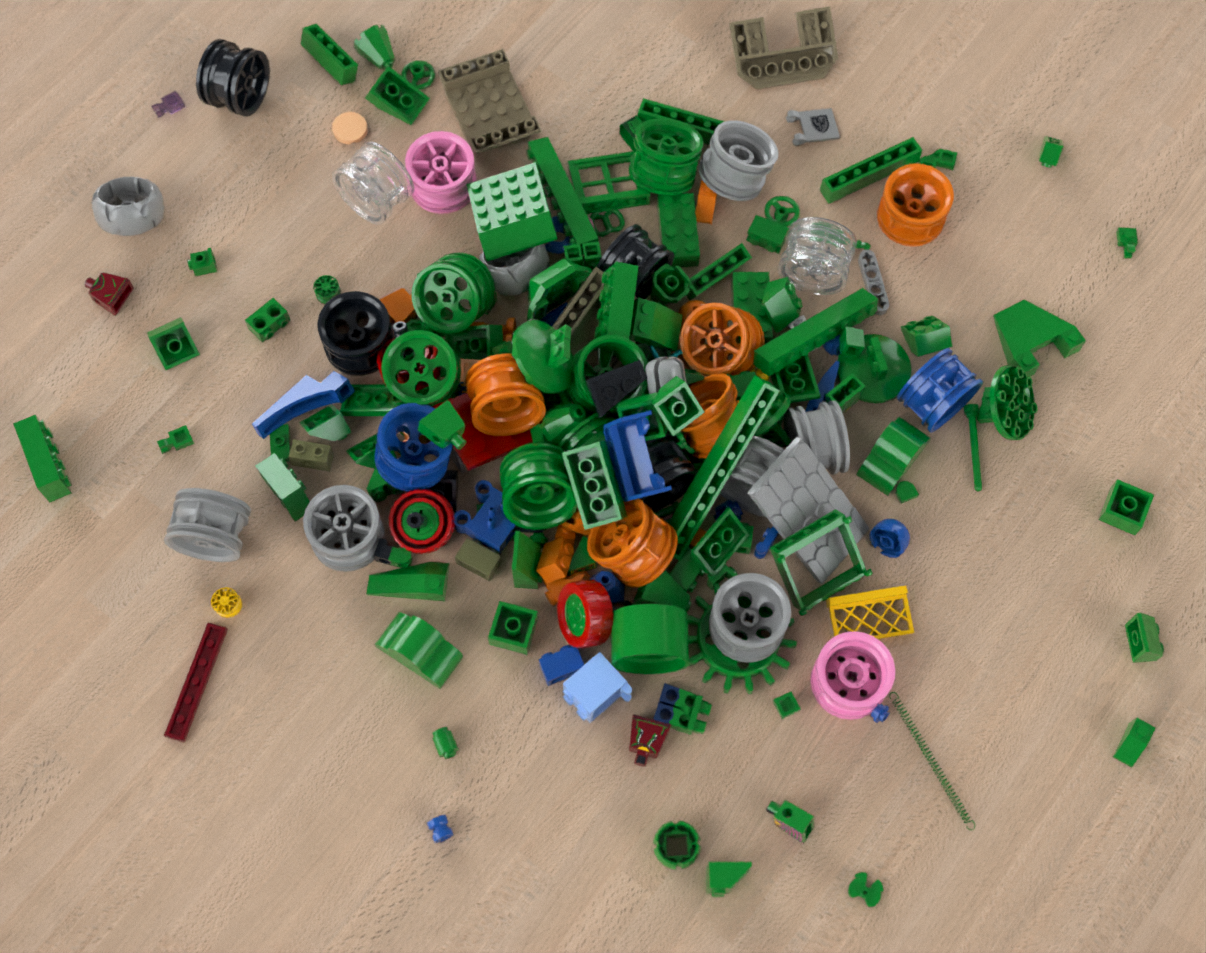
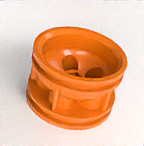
M908 164L896 169L887 179L877 210L878 224L883 233L892 241L905 246H922L935 240L944 227L954 200V191L949 179L938 169L925 164ZM914 192L921 194L922 198H913L911 193ZM893 198H900L904 204L898 205ZM933 206L936 208V210L933 212H927L925 210V207Z
M639 498L624 502L628 517L592 528L587 543L590 557L602 567L611 569L624 585L632 588L647 585L664 572L674 557L678 541L675 529L664 519L653 513L652 509Z

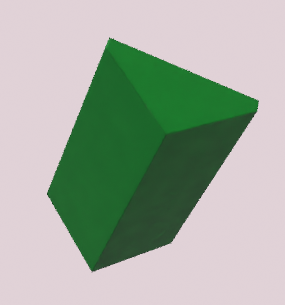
M727 507L691 550L690 561L713 578L750 535L730 508Z

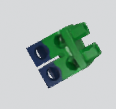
M664 683L653 720L670 724V728L689 735L692 732L703 734L707 722L698 720L697 715L700 713L709 716L712 704L702 700L703 696L696 695Z

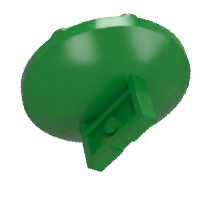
M529 320L516 329L512 340V357L515 359L528 384L534 385L544 393L550 394L560 393L571 386L574 380V374L571 373L574 370L573 355L570 350L571 327L565 324L556 330L545 322Z
M878 334L864 335L865 348L858 358L841 356L839 354L837 361H840L837 371L839 382L841 383L853 373L866 386L859 398L863 402L884 403L897 398L900 390L911 378L912 368L909 356L901 345L886 336Z
M1012 364L1000 367L992 379L991 387L984 388L977 421L979 423L994 422L1000 435L1007 440L1023 439L1033 429L1034 414L1038 410L1032 388V378L1028 377L1024 370L1017 365Z
M779 391L754 436L766 439L779 447L787 446L792 441L788 437L787 432L778 424L791 403V399L786 393Z

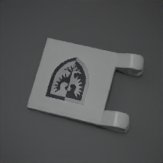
M832 108L801 112L790 110L787 113V122L792 123L800 120L803 134L797 133L794 135L793 144L795 146L807 142L840 138Z

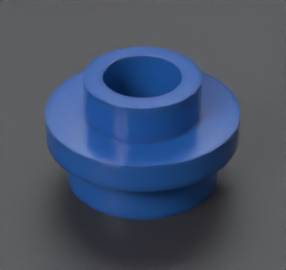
M878 704L871 713V717L874 718L873 721L876 723L884 722L889 716V707Z

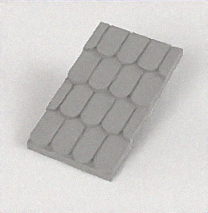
M796 437L747 492L783 539L835 509L845 514L846 518L851 516L852 522L849 523L856 544L870 529L843 491L838 488L823 464L818 461L809 446L799 437ZM838 527L794 552L816 581L821 584L826 581L827 577L831 575L839 563L848 555Z

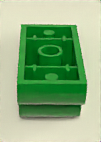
M899 416L880 435L856 475L889 496L929 443L931 437Z
M402 612L397 613L375 643V647L439 689L442 688L463 658L462 653L446 641L444 636L432 625L417 616L410 617Z

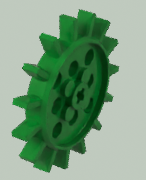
M718 583L714 584L715 595L720 588ZM700 596L695 598V603L704 610L701 618L688 615V624L698 627L697 635L688 636V645L697 644L699 650L698 654L689 658L688 666L695 665L704 660L710 668L704 674L703 683L706 684L711 680L714 673H718L726 677L723 685L724 693L728 694L730 691L732 679H744L747 693L752 694L754 685L751 677L761 674L764 680L772 686L775 680L767 668L772 663H775L781 668L788 670L791 663L777 654L780 647L796 648L797 641L792 639H783L773 654L757 662H747L748 667L745 669L738 666V661L724 656L715 644H707L705 639L711 637L709 618L713 603L709 605ZM742 596L738 598V604L746 609L751 606V600L748 597ZM765 606L759 609V615L763 618H768L773 614L769 607ZM729 612L722 614L724 621L727 623L735 622L733 614ZM790 618L787 628L794 625V618ZM759 629L756 635L761 639H766L761 635V632L766 629ZM741 632L734 634V636H736V634H739V636L742 637V640L747 641V637L745 636V634Z

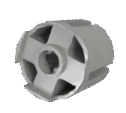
M659 357L650 361L645 367L649 394L659 392L660 388L675 376L686 382L684 364L677 357Z

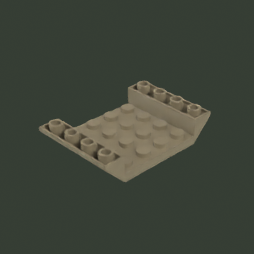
M503 49L438 70L448 102L473 153L478 154L541 132L536 117L531 116L510 72L509 60Z

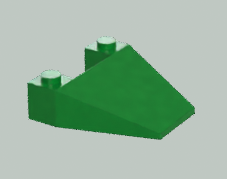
M1022 300L993 315L1007 364L1021 367L1028 377L1034 375L1040 365L1032 354L1033 352L1054 343L1062 356L1067 358L1079 352L1086 342L1076 326L1026 300Z

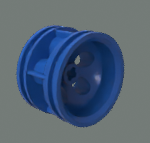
M950 348L942 350L925 363L908 380L897 395L899 402L904 401L903 406L905 408L910 407L922 419L921 424L923 426L928 425L927 430L930 433L942 427L974 397L984 383L981 379L976 380L977 375L962 364L956 354L952 355Z
M407 403L393 408L381 420L375 448V465L381 477L391 486L403 491L429 489L436 485L445 475L453 444L450 443L445 448H440L432 441L427 444H422L419 441V436L423 435L418 431L419 421L435 410V408L417 403ZM405 432L409 435V440L402 442L397 438L396 434ZM390 451H397L401 457L396 459L391 455ZM432 454L435 455L437 459L433 462H428L424 459V457L426 455Z

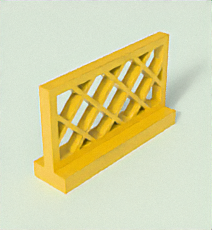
M907 586L828 598L826 605L829 608L834 637L839 635L842 627L849 632H853L851 628L845 625L850 616L859 621L854 630L855 632L863 624L871 630L869 635H872L873 632L877 634L874 635L877 639L913 634L914 628L907 599ZM902 599L904 608L899 613L891 605L895 600ZM876 603L886 607L881 616L872 610ZM858 606L867 610L862 619L852 613ZM842 609L848 614L843 622L836 619L834 610ZM888 610L898 616L893 624L883 618ZM869 612L879 619L874 627L864 622ZM900 618L907 622L908 630L901 631L895 627ZM881 621L890 627L886 634H881L876 630Z

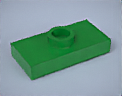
M283 424L270 434L271 455L275 453L279 459L283 457L286 462L290 461L289 453L291 449L289 424Z

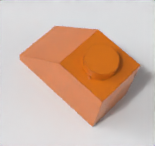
M701 180L696 220L700 223L712 224L717 193L712 191L703 180Z

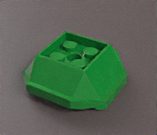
M563 258L531 278L528 288L527 321L530 319L541 320L549 311L573 297L591 274V268L580 266Z

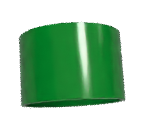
M639 604L615 610L613 612L611 631L612 666L621 672L641 675L672 673L688 667L687 612L679 607L664 604Z

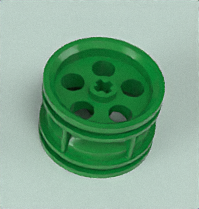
M658 118L641 123L636 129L634 138L636 152L631 156L628 169L632 181L649 192L661 195H678L689 191L695 183L698 160L703 148L702 136L693 127L672 119Z
M450 253L429 265L417 275L411 292L413 307L421 321L429 328L440 333H457L469 327L490 309L495 296V284L489 269L478 258L467 253ZM439 273H442V274L445 275V277H446V284H445V285H442V284L439 282V280H438V274H439ZM459 277L467 282L466 289H460L457 286V279ZM461 300H468L471 303V309L462 307Z
M415 330L400 335L388 346L382 360V376L389 391L399 400L406 404L417 403L432 407L450 399L454 395L461 379V365L455 351L442 337L429 331ZM430 346L436 347L438 350L437 356L433 359H428L424 355L426 348ZM408 348L413 349L415 352L414 358L411 361H404L402 358L403 352ZM419 365L425 366L422 374L419 371L416 372L419 369ZM443 367L446 369L447 375L443 380H436L434 378L433 371L435 368ZM402 370L408 371L410 375L409 380L404 384L399 383L397 380V375ZM424 381L428 383L429 392L426 395H419L417 393L416 386L419 382Z

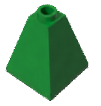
M664 570L655 580L638 588L632 605L664 604L679 607L688 612L692 602L689 601L691 596Z

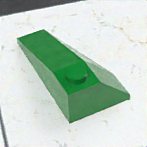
M426 562L369 575L366 594L445 602L450 564Z

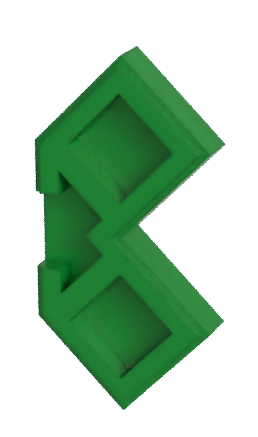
M938 149L933 154L920 158L918 164L953 170L958 153Z

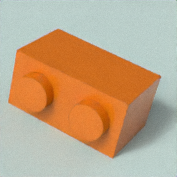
M564 537L544 544L536 571L547 584L567 576L574 553L573 546Z

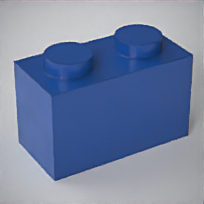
M571 645L560 648V651L556 653H545L539 659V666L548 686L570 678L584 666L578 648Z

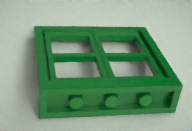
M636 151L568 161L573 188L586 214L650 205V192L639 187L637 184V190L615 193L612 183L632 181L630 176L611 178L608 165L630 162L631 156ZM601 166L604 180L581 182L580 169ZM606 185L608 194L585 197L583 188Z

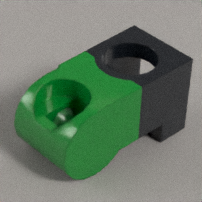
M379 538L374 553L376 562L400 568L408 567L412 564L411 552L402 547L389 546L386 539Z

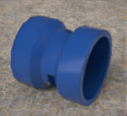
M446 815L435 817L427 822L429 830L433 831L432 838L434 843L445 841L454 835L452 829L447 825L448 819Z

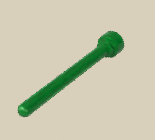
M967 404L963 408L964 415H966L969 421L974 488L977 492H980L982 490L976 423L979 405Z

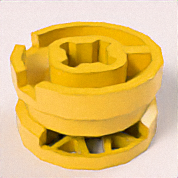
M224 587L218 589L212 595L211 606L221 617L230 618L240 612L242 599L232 588Z

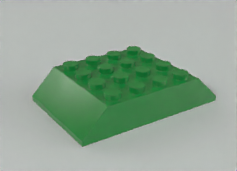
M536 162L466 184L478 236L487 261L558 239Z

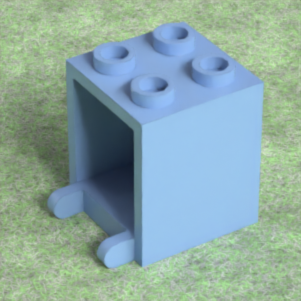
M601 652L596 654L563 683L564 700L570 706L573 704L578 709L576 712L583 721L587 719L589 723L596 719L618 698L622 697L626 702L631 700V686Z

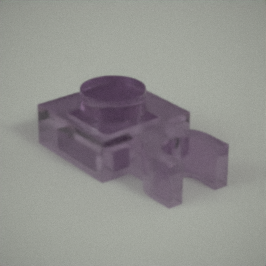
M177 91L162 97V103L151 106L158 118L167 111L171 115L186 107Z

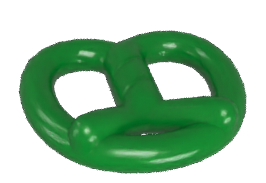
M618 209L604 211L606 212L605 214L597 212L590 215L598 237H605L611 232L616 233L624 228L625 220ZM612 213L619 219V226L612 227L609 216ZM595 219L603 221L606 228L605 231L600 232L596 229Z

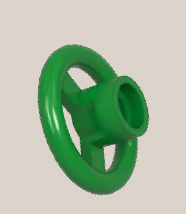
M421 60L408 63L401 72V76L407 80L406 74L410 70L413 75L411 84L419 90L429 87L435 79V70L432 65ZM423 77H430L427 82L417 85L418 81Z
M776 196L766 203L764 214L766 219L788 227L798 220L800 209L792 198ZM778 201L788 202L793 207L786 208L781 206ZM771 205L775 208L774 219L770 215ZM794 213L793 218L787 221L788 215Z

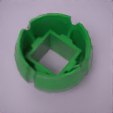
M678 820L677 823H673V821H669L663 824L655 834L653 844L656 845L654 854L658 861L667 868L676 870L677 867L685 869L691 866L699 857L701 846L698 844L701 840L697 830L687 822ZM686 837L687 855L667 856L666 838Z

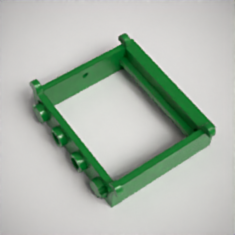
M836 509L770 547L792 604L800 610L798 613L801 616L806 615L807 610H811L816 604L827 600L836 592L844 590L851 583L859 581L861 577L873 574L871 569L866 570L849 526V523L852 522L851 516L846 518L845 514ZM838 527L853 567L805 596L800 597L785 558Z

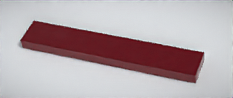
M207 623L164 737L185 743L228 631L227 627Z

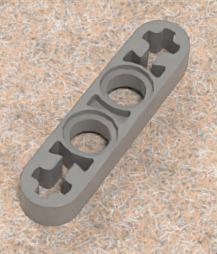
M863 250L859 255L858 263L864 285L868 292L880 299V305L883 306V309L877 306L875 314L884 315L888 310L889 301L877 259L873 251ZM864 257H867V259H870V261H869V266H867L868 263H867V260L864 259ZM872 271L876 274V277L870 278L866 273ZM878 287L881 292L875 294L871 291V288Z

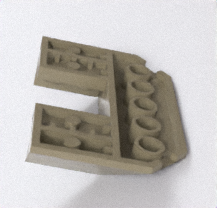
M830 6L795 13L801 46L769 52L763 17L730 22L729 26L738 76L756 89L824 79L838 59Z

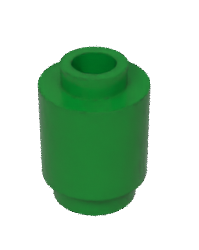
M442 727L432 733V740L439 757H444L445 759L454 757L456 751H458V746L452 732L448 730V727Z

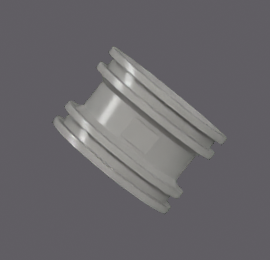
M726 121L719 124L710 140V148L705 151L699 163V175L712 191L722 197L735 201L752 200L759 195L765 184L766 175L770 173L777 161L778 149L771 137L758 127L742 121Z
M834 400L829 401L828 404L821 402L817 410L805 412L802 406H797L795 409L788 408L784 415V430L787 432L788 437L792 441L796 437L801 438L809 446L818 461L823 464L825 469H828L830 474L846 473L850 465V445L845 419L839 404Z
M349 485L332 486L318 493L309 502L305 510L303 526L306 537L315 555L325 566L336 571L348 572L364 568L375 560L374 553L379 538L385 539V531L377 506L371 496L365 491ZM348 508H355L350 514L348 513ZM333 512H335L336 514L333 518H331V516H328ZM362 521H367L366 526L360 525ZM327 529L328 531L322 535L321 531ZM358 539L361 540L360 543L354 544ZM337 543L340 544L341 547L334 548V545Z

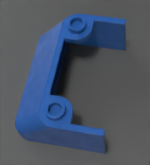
M651 410L621 417L605 424L603 428L609 455L624 502L672 490L671 486L665 487L662 476L653 472L644 438L649 429V421L645 417L652 415Z

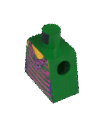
M772 800L766 809L768 813L775 816L774 822L777 827L802 844L805 843L814 829V816L786 800L782 805Z

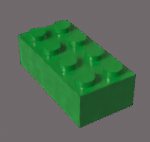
M694 193L658 195L657 212L660 243L665 245L667 250H671L675 254L671 267L674 265L680 267L699 266L700 248Z
M616 261L603 273L602 283H604V287L599 296V301L602 302L601 308H599L597 313L599 325L595 330V338L604 335H619L629 339L638 266Z
M733 272L731 279L732 307L742 309L753 315L762 327L765 344L772 341V324L761 305L767 282H770L769 272Z
M36 415L13 423L37 489L49 502L72 494L70 490L72 483L68 475L65 476L63 471L66 470L62 459L59 460L57 455L60 454L59 449L55 443L53 444V433L49 427L47 428L44 420H39Z
M605 440L562 453L585 530L628 517Z

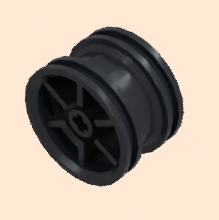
M224 39L214 40L205 49L198 65L196 89L199 99L204 104L221 108L226 105L232 113L245 117L251 116L259 109L267 93L270 79L269 60L262 51L250 47L240 50L238 45Z

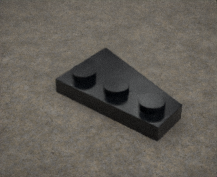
M638 360L586 380V385L599 418L646 380L647 376L641 361Z

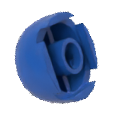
M888 518L878 522L869 533L870 541L874 548L878 546L883 550L880 553L889 558L899 557L905 552L910 543L908 529L903 523L895 519Z

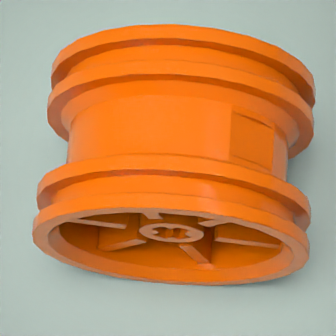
M713 302L696 308L688 316L683 324L680 336V346L684 359L693 369L707 375L731 374L733 376L739 375L743 371H752L755 368L753 365L754 350L765 344L762 327L753 315L739 308ZM731 320L733 325L728 327V322ZM733 354V358L728 360V356Z
M511 353L489 356L478 361L468 370L465 376L467 394L472 400L470 405L472 423L480 432L492 436L515 435L530 430L544 418L546 407L542 392L534 385L526 382L525 376L520 371Z
M726 374L706 376L704 380L688 385L705 412L681 430L685 432L684 438L686 442L694 448L695 453L692 456L696 458H707L739 403L736 400L737 388Z

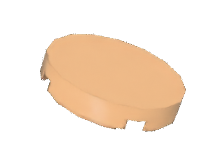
M345 112L335 118L332 124V131L335 138L341 143H358L367 134V123L360 114Z

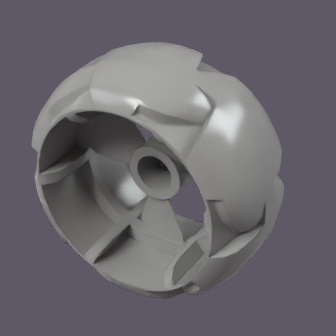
M139 177L116 178L99 186L92 197V209L95 220L101 229L110 234L122 236L142 234L156 227L164 216L165 207L162 193L158 186L148 179Z
M544 244L490 261L486 260L484 251L479 256V260L486 265L491 273L495 284V291L506 296L518 295L528 291L530 279L549 268V256Z

